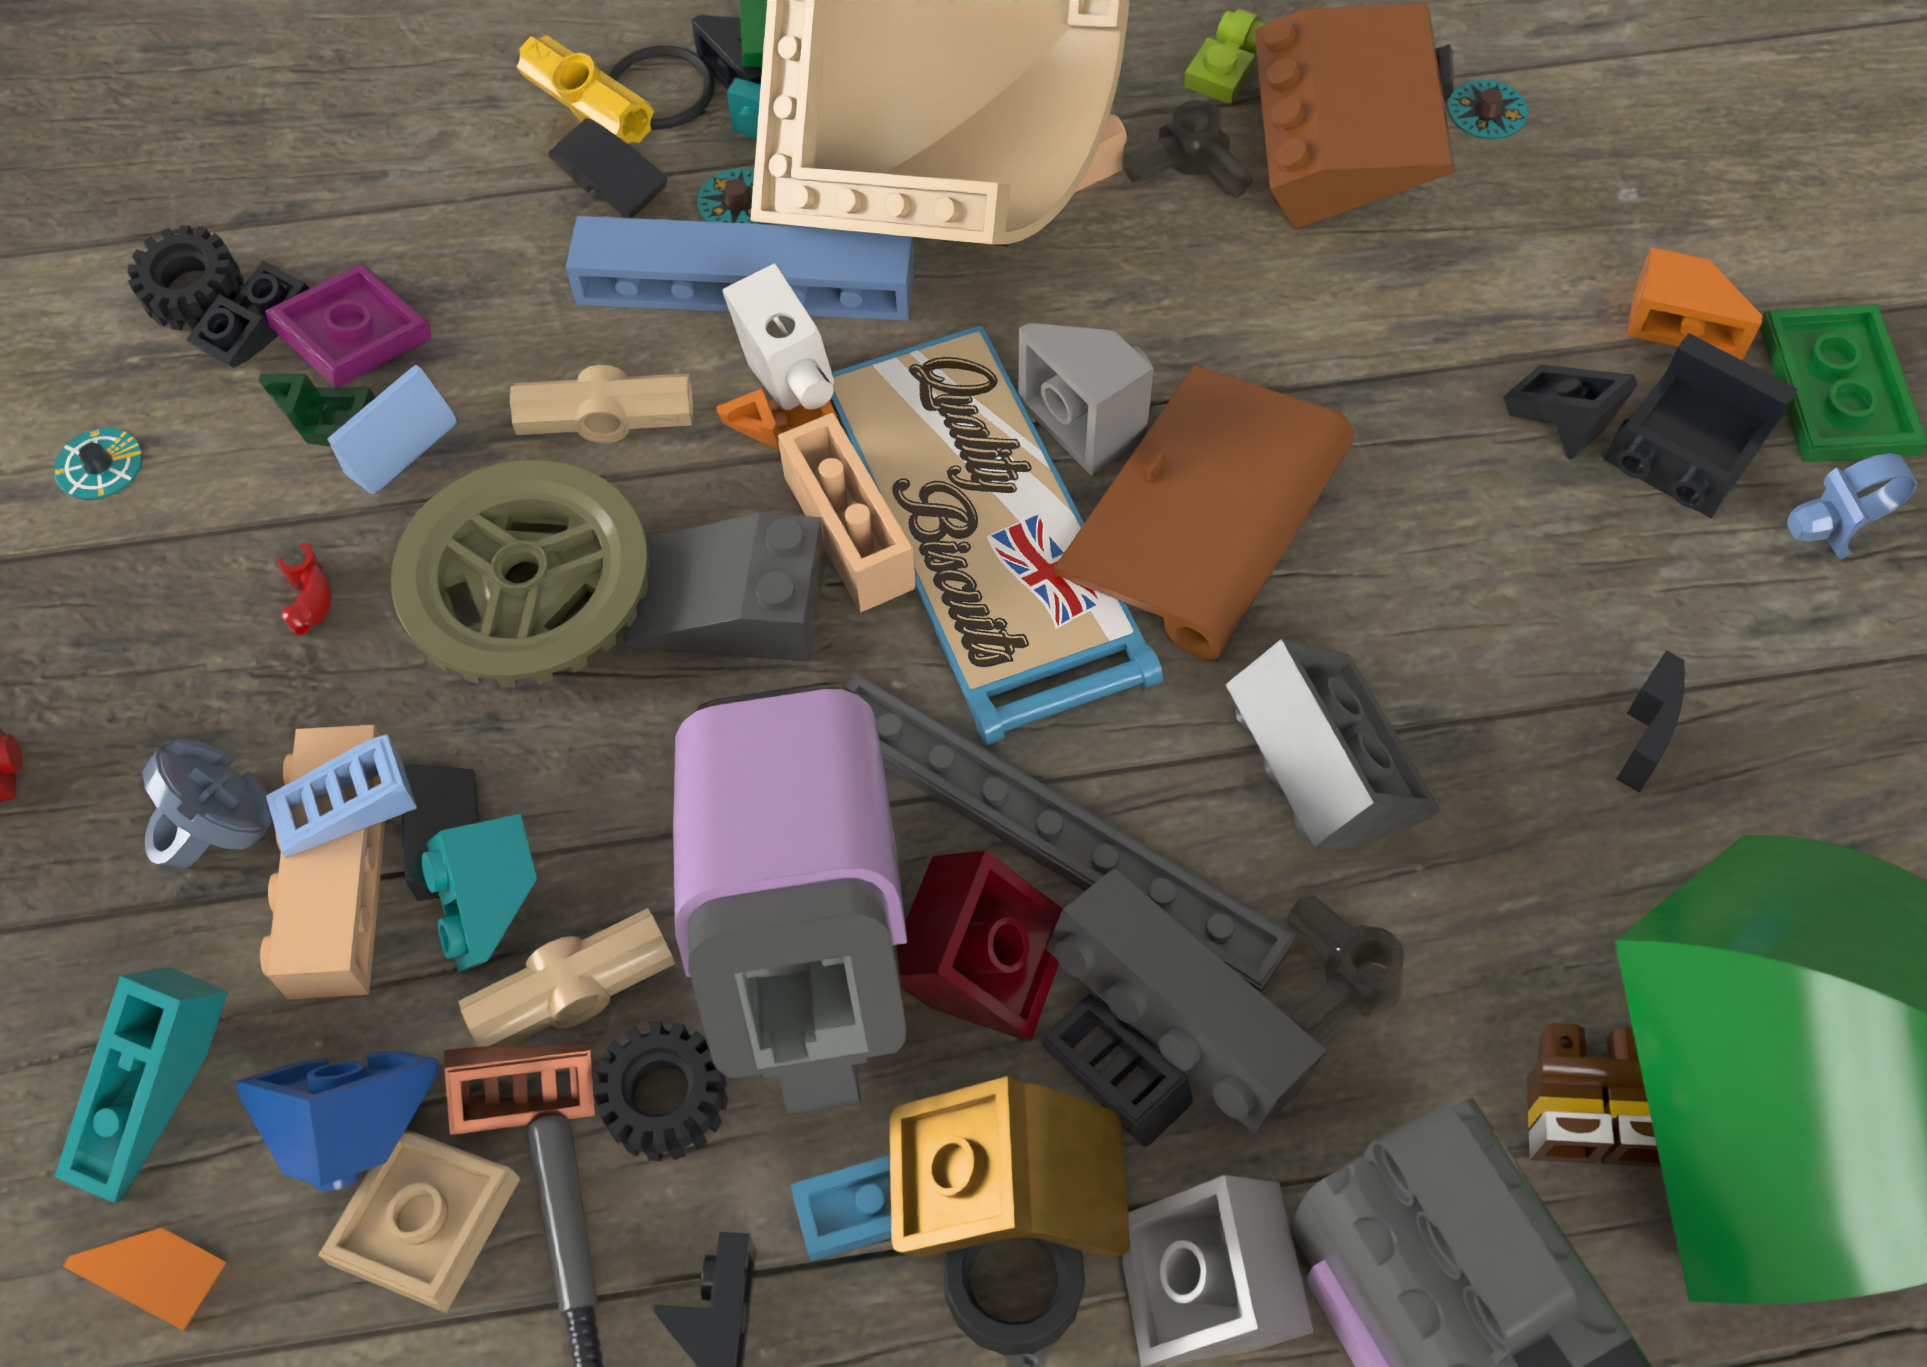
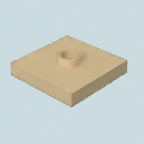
M405 1129L388 1161L368 1170L318 1256L333 1267L447 1313L520 1181V1177L511 1168Z

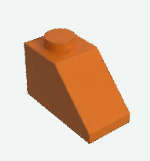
M1651 247L1635 286L1626 336L1678 347L1687 334L1690 333L1743 360L1761 325L1762 315L1710 259Z

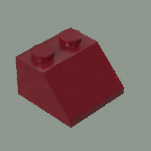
M987 850L932 856L905 922L907 943L896 944L901 988L937 1011L1021 1040H1032L1059 966L1057 959L1046 950V947L1063 908Z

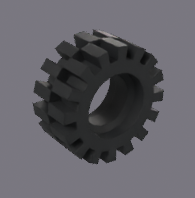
M179 225L178 235H173L170 228L161 230L160 232L164 239L156 242L150 236L143 242L148 249L147 252L135 250L132 258L137 265L128 264L127 273L131 278L128 282L149 317H153L157 324L165 327L169 323L173 330L182 331L184 323L187 322L190 328L194 330L219 294L229 300L236 298L241 291L239 286L244 285V279L228 247L220 236L216 233L211 235L207 228L198 226L194 234L189 225ZM196 270L204 271L198 280L186 287L168 288L177 277L184 273Z
M661 1021L649 1022V1033L641 1035L637 1026L625 1031L630 1040L629 1042L621 1046L614 1040L606 1048L611 1059L609 1062L599 1059L595 1072L600 1079V1083H593V1096L598 1103L596 1109L608 1131L617 1143L621 1142L627 1152L638 1157L640 1151L645 1152L649 1161H661L662 1153L670 1152L673 1159L676 1160L686 1157L683 1148L693 1143L697 1150L705 1145L707 1141L704 1133L708 1129L715 1133L717 1132L722 1123L719 1111L720 1109H727L728 1097L725 1092L727 1083L724 1074L717 1070L712 1061L705 1037L696 1030L692 1036L689 1035L684 1024L673 1022L671 1030H665ZM659 1067H671L679 1070L687 1078L688 1090L684 1101L678 1108L664 1115H651L637 1107L635 1103V1090L638 1082L646 1073Z

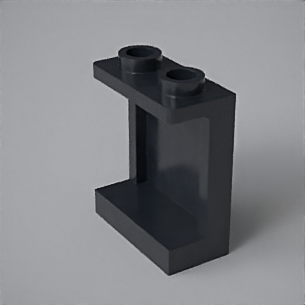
M1688 333L1678 346L1667 371L1632 418L1625 419L1618 428L1604 460L1620 468L1626 475L1640 479L1671 496L1679 504L1692 508L1712 519L1779 423L1797 389Z

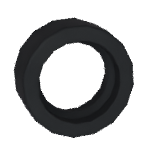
M1031 1238L1049 1251L1057 1267L1058 1286L1053 1301L1042 1314L1026 1322L1011 1323L991 1317L978 1305L971 1290L970 1271L974 1259L987 1243L948 1251L944 1260L946 1302L958 1328L978 1346L1002 1355L1033 1354L1057 1342L1075 1321L1083 1296L1085 1275L1083 1253L1081 1250L1042 1239Z

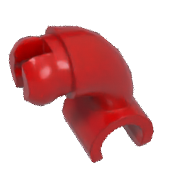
M307 543L299 545L306 557L302 564L291 567L287 566L282 558L277 560V564L290 586L302 590L295 597L296 601L286 605L281 611V617L284 619V622L295 635L299 636L308 633L315 625L319 627L328 615L332 596L329 580L323 572V568L311 546Z

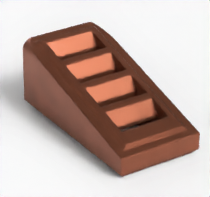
M589 1045L492 1046L444 1050L450 1135L529 1125L536 1119L549 1115L562 1116L566 1120L595 1116ZM569 1068L571 1096L557 1097L555 1069ZM540 1071L542 1097H528L526 1073ZM512 1075L513 1097L499 1098L498 1076ZM483 1078L484 1098H470L469 1080Z

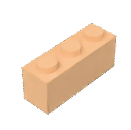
M834 413L779 434L778 441L784 478L805 515L821 518L825 551L860 613L916 589L913 548Z

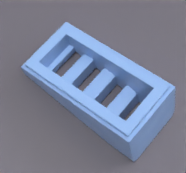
M388 734L366 741L266 795L280 848L286 858L417 809L400 754ZM379 775L382 783L370 789L368 779ZM354 785L357 797L346 802L342 789ZM329 794L333 810L322 815L317 798ZM304 804L309 823L296 829L291 808Z

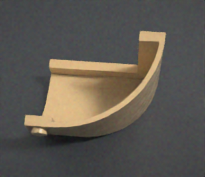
M767 0L751 221L982 244H1011L1039 232L1058 215L1071 199L1090 167L1100 144L1118 84L1130 0Z

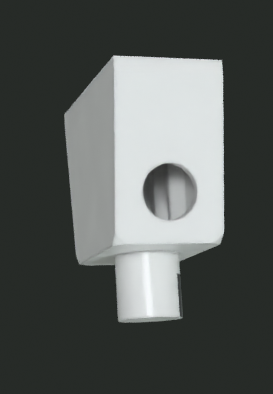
M774 263L722 289L747 363L782 410H791L802 404L806 409H817L825 405L833 395L834 379L821 335L776 264ZM772 319L785 335L784 338H775L767 333L766 327Z

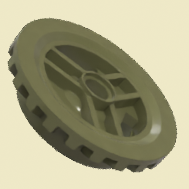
M509 461L476 470L455 480L441 489L420 508L405 528L396 547L391 567L390 587L397 615L412 643L421 653L425 652L432 659L435 666L447 673L451 670L457 671L462 674L466 681L481 684L484 679L496 680L500 687H517L518 680L534 678L537 684L553 681L552 673L571 667L575 673L588 666V656L598 649L604 653L609 651L617 643L615 636L622 627H631L637 617L636 606L639 599L645 598L649 586L647 571L648 568H651L650 554L644 530L637 513L624 495L602 477L581 467L559 461ZM528 530H553V531H559L560 533H557V534H548V533H535V532H523V531H528ZM531 562L539 566L537 574L527 582L512 583L506 580L509 569L518 563ZM467 581L481 618V622L467 627L458 621L451 602L454 586ZM587 591L593 593L590 600L575 616L552 629Z

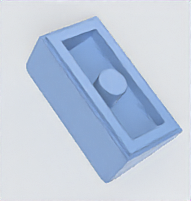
M415 365L328 438V442L344 474L369 493L375 494L452 429L457 421L452 410L424 371Z

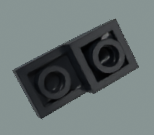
M587 117L548 152V156L587 193L594 189L624 218H633L667 185V177L646 158L615 134Z
M262 260L233 302L219 294L186 340L194 347L230 367L236 368L263 350L278 336L268 324L266 310L310 288L305 282Z

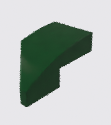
M306 373L260 374L258 380L307 444L330 446L328 438L376 398L369 387L316 388Z

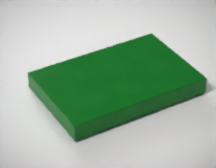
M1878 304L1764 311L1759 328L1775 377L1797 389L1786 411L1803 463L1867 459L1889 453L1898 454L1902 457L1921 456L1927 447V437Z

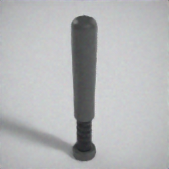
M558 1115L544 1116L536 1119L529 1126L527 1138L554 1276L559 1313L561 1317H565L568 1323L567 1332L570 1335L569 1344L572 1348L573 1367H604L594 1313L599 1304L591 1264L570 1123L564 1117Z

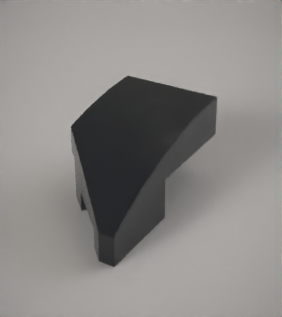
M1667 650L1640 689L1627 712L1628 715L1649 727L1616 779L1639 793L1667 749L1682 708L1685 688L1684 659Z

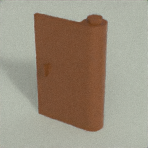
M1194 365L1055 565V575L1163 617L1167 635L1177 647L1193 657L1203 660H1215L1223 652L1352 447L1355 439L1354 431L1347 418L1334 408L1321 407Z

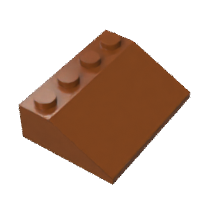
M1426 3L1305 8L1254 29L1270 190L1295 230L1455 172L1431 15Z

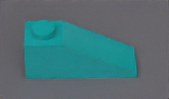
M171 967L121 975L119 977L54 1175L55 1178L112 1203L124 1199L208 1055L228 994L227 990Z

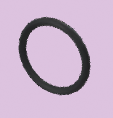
M668 45L645 47L622 58L608 75L618 81L621 74L629 66L638 61L658 56L682 58L699 69L704 79L703 93L699 100L681 114L668 118L651 119L650 127L653 130L674 128L691 121L708 106L713 97L715 80L712 70L705 60L688 49Z

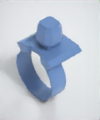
M1898 454L1876 455L1859 461L1844 470L1835 468L1826 476L1823 482L1826 489L1821 498L1798 505L1790 513L1787 525L1796 540L1811 542L1828 539L1839 560H1842L1852 554L1848 546L1852 536L1865 524L1882 518L1907 502L1915 493L1918 482L1906 461ZM1892 479L1883 487L1865 497L1858 498L1856 495L1871 485Z

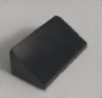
M417 764L403 765L417 809L402 814L405 880L417 901L440 898L438 891L431 892L427 887L422 869V854L428 852L426 842L441 830L479 823L476 773L473 769Z

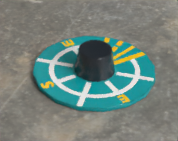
M112 427L92 429L77 435L63 447L55 460L53 474L59 488L69 496L82 500L103 499L120 492L134 480L141 469L143 453L137 439L127 431Z

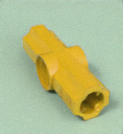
M548 35L540 38L530 36L520 47V61L517 65L519 72L527 80L570 108L580 122L587 117L615 134L627 144L630 142L639 144L651 131L650 122L654 111L650 104L602 72L589 55L573 53Z

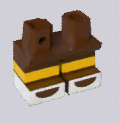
M1551 1023L1547 1025L1540 1035L1538 1063L1527 1076L1530 1160L1595 1164L1601 1157L1602 1164L1661 1167L1632 1027L1613 1029L1607 1036L1609 1058L1587 1057L1584 1027L1578 1024Z

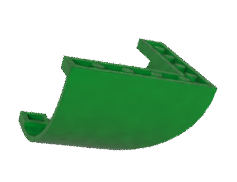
M1743 835L1615 940L1688 1301L1724 1304L1816 1302L1860 1297L1927 1284V881L1893 863L1852 848L1819 840L1781 835Z

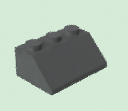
M1280 639L1226 684L1236 704L1235 715L1239 723L1248 733L1253 735L1265 757L1263 765L1267 775L1283 790L1295 812L1293 814L1295 827L1302 837L1311 843L1314 848L1349 851L1428 820L1441 812L1350 654Z

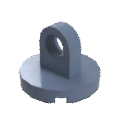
M175 739L167 742L162 749L159 748L153 754L142 771L144 787L157 807L149 820L145 832V849L151 862L159 865L184 869L195 863L210 844L225 849L242 850L256 844L273 821L266 799L268 792L261 781L248 770L241 777L235 770L229 767L234 759L218 748L200 741Z

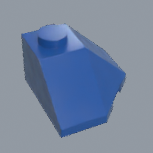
M393 1050L370 1053L367 1056L368 1067H366L364 1062L360 1061L329 1064V1058L299 1061L236 1081L237 1094L283 1175L314 1184L316 1190H337L356 1183L359 1180L360 1172L382 1165L388 1161L439 1072L437 1058Z

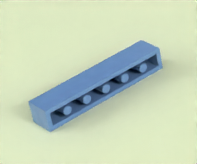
M577 216L565 269L576 305L730 312L722 289L775 263L809 316L909 321L914 278L913 237L779 224Z

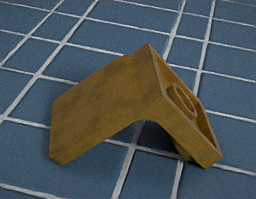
M1006 1076L899 1105L891 1113L889 1122L892 1245L898 1252L916 1257H925L1009 1238L1042 1239L1107 1258L1124 1255L1129 1252L1130 1232L1122 1128L1120 1119L1113 1110L1049 1087L1023 1083Z

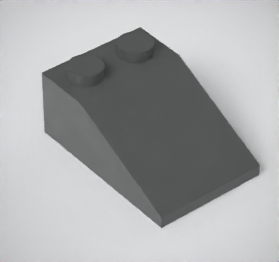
M754 513L646 538L651 567L647 571L649 586L646 597L639 599L636 606V619L630 628L627 627L624 640L627 648L810 662L826 562L820 517Z

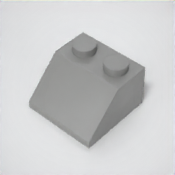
M1027 323L1019 328L1018 396L1026 411L1092 477L1138 447L1147 434L1154 371L1147 355L1136 346L1131 347L1115 330Z
M1223 1175L1128 1213L1130 1249L1127 1254L1121 1255L1141 1367H1157L1252 1352L1313 1333L1279 1182Z

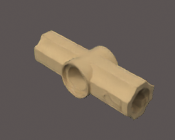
M595 365L582 370L578 375V380L514 383V386H510L512 425L516 435L578 432L581 437L588 441L607 444L623 439L628 434L629 429L690 426L694 422V403L690 373L628 377L619 368L610 365Z
M649 908L584 940L579 937L569 936L551 941L530 955L525 969L458 1002L463 1018L478 1047L512 1046L552 1025L556 1028L565 1029L591 1020L607 1007L610 1002V996L674 965L675 962Z

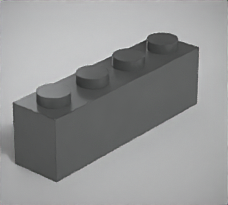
M1112 869L1062 909L1046 950L1057 959L1060 966L1067 973L1078 977L1106 1002L1116 1017L1133 1026L1161 1052L1168 1062L1176 1069L1183 1071L1207 1092L1226 1115L1237 1119L1254 1135L1305 1086L1327 1050L1117 869Z

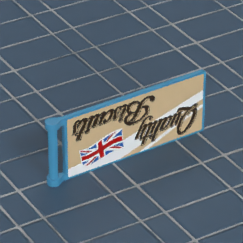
M976 326L832 372L834 379V391L830 399L845 434L913 548L916 591L967 701L984 745L1003 740L1005 737L1004 732L1127 688L1140 685L1143 689L1163 682L1162 668L1157 655L1145 642L1125 602L1055 575V565L1082 528L1084 522L983 327ZM1126 650L1130 660L995 708L989 700V697Z

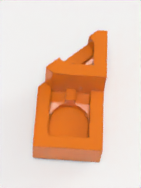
M762 388L716 406L723 424L777 450H780L779 434L830 413H834L837 418L830 400L817 409H806L801 404L791 410H782L774 399L766 400Z
M161 1227L71 1255L62 1267L185 1331L227 1265V1262Z

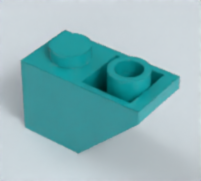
M521 813L441 830L426 842L428 852L422 854L424 878L431 892H439L445 917L438 920L439 940L445 956L448 959L455 958L458 973L471 970L489 960L537 880Z

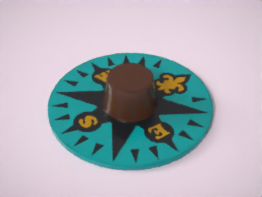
M1481 79L1464 83L1454 90L1448 102V112L1455 125L1467 134L1482 139H1502L1514 135L1523 128L1529 114L1527 102L1521 93L1510 85L1495 80Z
M744 168L725 170L712 176L702 185L697 197V206L700 215L706 222L764 223L751 221L754 170Z

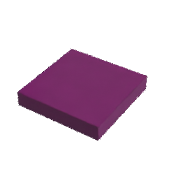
M363 263L266 310L269 326L335 389L432 339L430 324Z

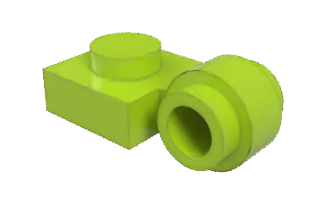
M1240 8L1236 12L1227 10L1220 21L1216 40L1207 37L1186 69L1184 88L1231 105L1254 68L1255 55H1257L1254 29L1266 25V23L1260 22V16Z

